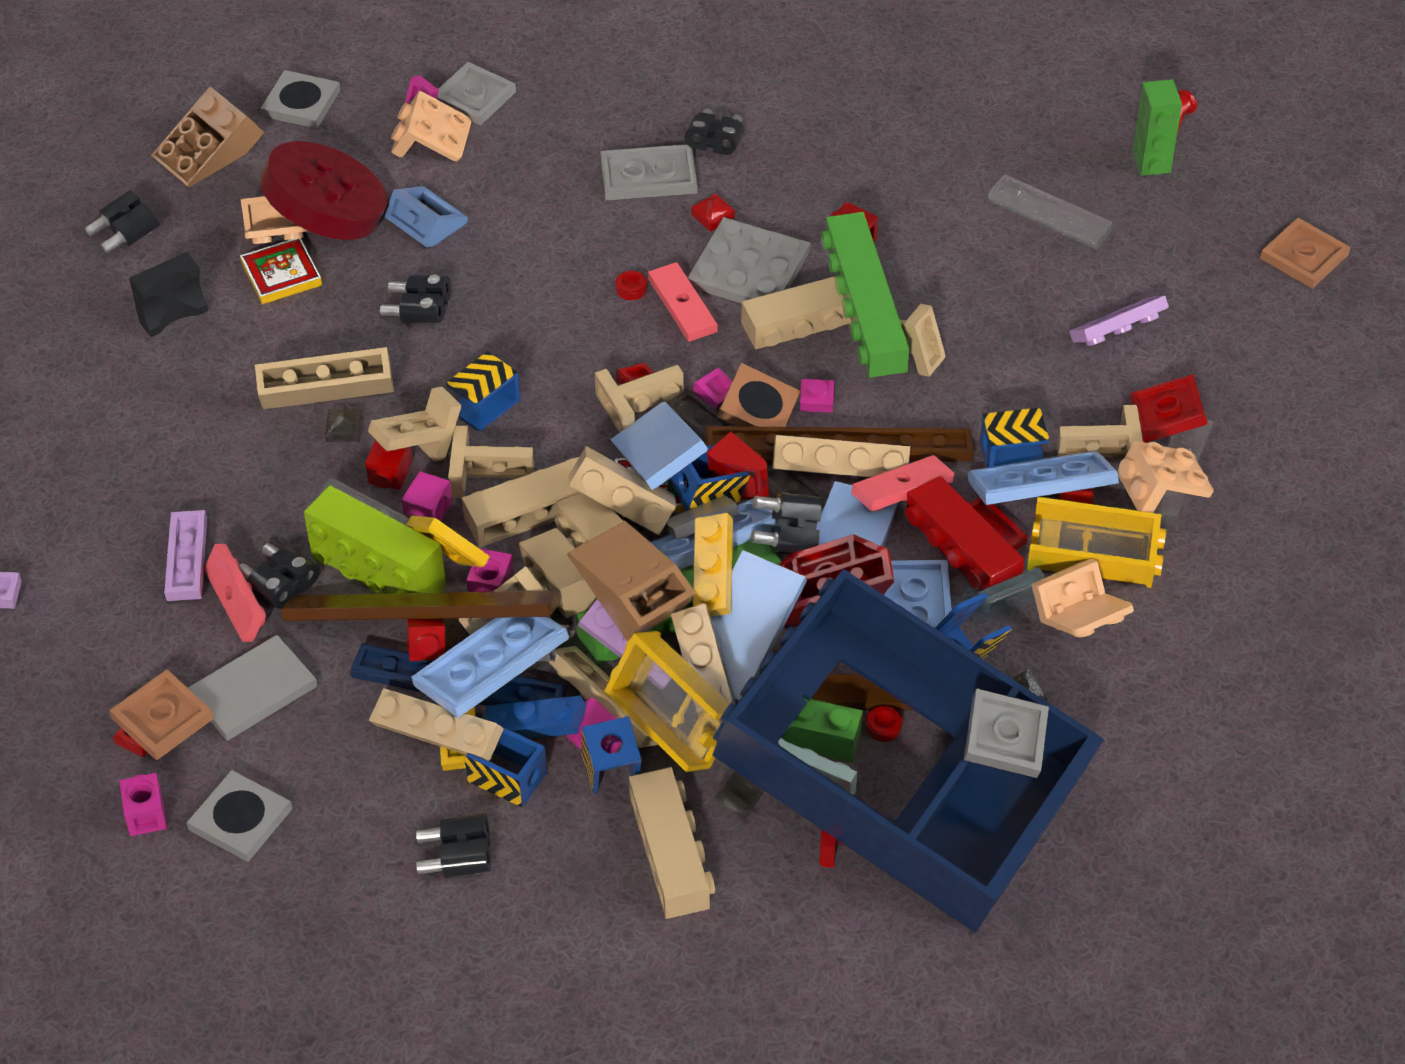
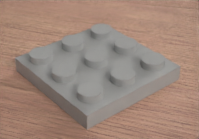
M723 217L689 274L688 280L695 290L742 304V301L789 289L810 253L811 243Z

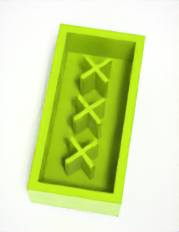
M331 485L304 511L311 555L320 564L331 565L338 569L346 578H355L366 584L376 594L441 593L446 588L441 544Z

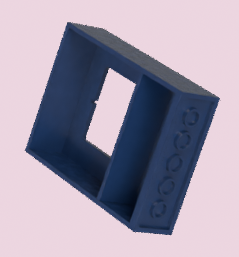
M843 569L835 580L831 577L826 580L818 593L820 598L816 604L811 601L808 603L799 617L801 622L797 628L791 626L780 641L782 647L777 654L773 651L769 653L760 667L762 673L756 679L752 676L747 681L740 693L742 698L736 705L731 702L720 718L722 724L713 736L717 743L712 756L829 835L835 837L838 841L970 930L977 932L1086 770L1104 739ZM839 663L845 664L953 736V741L896 820H890L781 747L778 743L806 706V700L810 701ZM976 689L1049 707L1042 767L1037 778L964 760L972 698Z

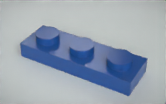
M581 696L489 705L486 706L482 719L497 723L528 739L578 734L587 704Z

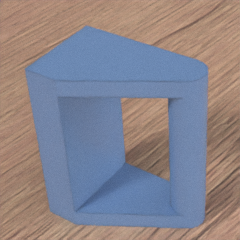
M424 186L394 189L385 214L386 219L425 247L435 246L468 221L466 215ZM421 201L426 202L427 204H429L430 206H432L434 209H436L437 211H439V212H440L441 214H443V215H442V216L438 215L436 212H434L433 210H431L429 207H427L426 205H424L423 203H421Z

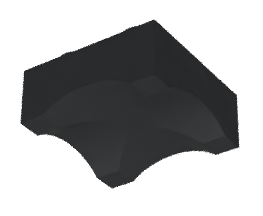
M188 252L129 278L139 323L150 337L160 334L165 327L178 319L188 316H199L208 311L200 286L201 274L199 266Z

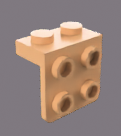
M422 91L417 93L410 104L407 102L403 104L397 117L401 122L397 124L391 136V139L395 140L391 153L398 157H403L412 144L417 141L453 161H458L462 157L471 126V119L468 116Z
M265 196L241 199L245 239L252 238L253 244L272 242L271 236L284 234V240L303 238V232L307 231L282 216L273 208Z
M1134 441L1117 470L1118 476L1137 511L1153 513L1166 490L1207 498L1211 497L1214 492L1207 475L1196 461L1195 455L1185 448L1175 449L1162 446L1156 442L1144 443Z
M1093 559L1083 561L1031 584L1041 623L1074 635V637L1089 636L1095 632V628L1105 624L1119 623L1124 620L1125 615L1134 611L1131 602L1105 593L1098 562Z

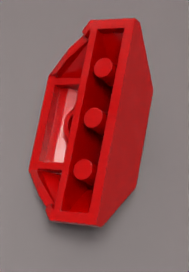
M852 534L789 554L779 566L805 576L807 582L785 625L798 626L801 622L799 617L808 603L811 601L816 604L820 598L818 593L829 577L835 580L843 569L884 595L895 582L889 550Z

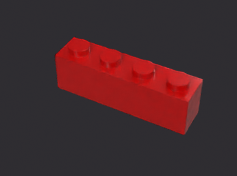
M941 476L907 492L905 514L909 523L912 526H917L926 535L929 543L933 547H937L947 557L953 568H958L968 578L970 585L975 590L986 593L987 599L990 600L1022 583L1024 558Z

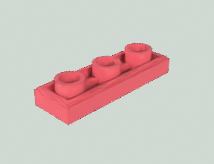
M677 262L648 271V280L688 342L718 332V324Z
M932 455L852 484L851 494L871 512L878 511L894 503L906 501L907 492L938 476H941L948 484L952 483L954 472Z
M215 544L204 567V571L242 642L254 641L260 627L265 623L264 608L259 606L252 593L250 583L246 582L239 569L237 559L233 558L227 545Z

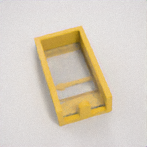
M1037 497L1027 570L1036 571V569L1060 572L1088 559H1093L1098 562L1102 579L1144 584L1147 588H1152L1154 575L1161 576L1163 555H1157V549H1164L1166 529L1160 528L1162 514Z
M660 632L634 633L627 641L626 649L618 665L612 670L611 678L604 692L684 771L710 769L715 760L712 754L717 743L713 736L722 724L720 718L730 703L660 637Z

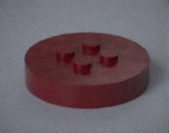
M292 141L278 145L270 153L260 177L262 192L276 211L297 226L328 238L356 240L370 235L376 229L387 205V194L383 185L366 166L337 149L318 143Z

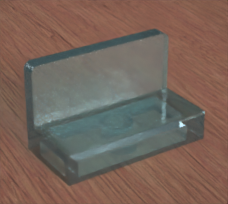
M1038 567L1028 572L1023 568V574L982 591L975 590L972 586L963 589L962 595L965 600H968L982 593L987 594L988 598L974 611L983 623L1034 602L1035 597L1031 584L1044 579L1045 576Z

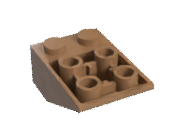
M210 86L151 156L187 187H191L247 154L265 132Z
M625 520L567 554L626 641L634 633L646 632L671 617L672 613L683 610L696 594L677 565Z

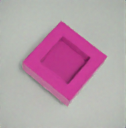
M421 75L413 76L410 80L405 102L410 104L419 91L437 99L439 90Z
M718 367L696 381L693 391L716 412L721 408L732 380Z
M802 379L800 411L833 413L834 380Z

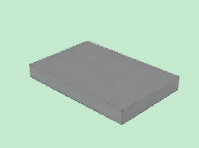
M687 144L600 151L605 200L698 193L692 148Z
M275 635L191 685L188 689L212 710L214 719L210 722L228 741L318 685L313 674L281 638Z

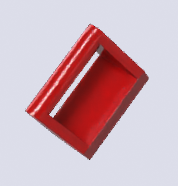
M729 432L706 453L709 478L745 471L754 472V478L750 476L741 498L747 500L754 499L755 496L770 498L766 461L734 433Z

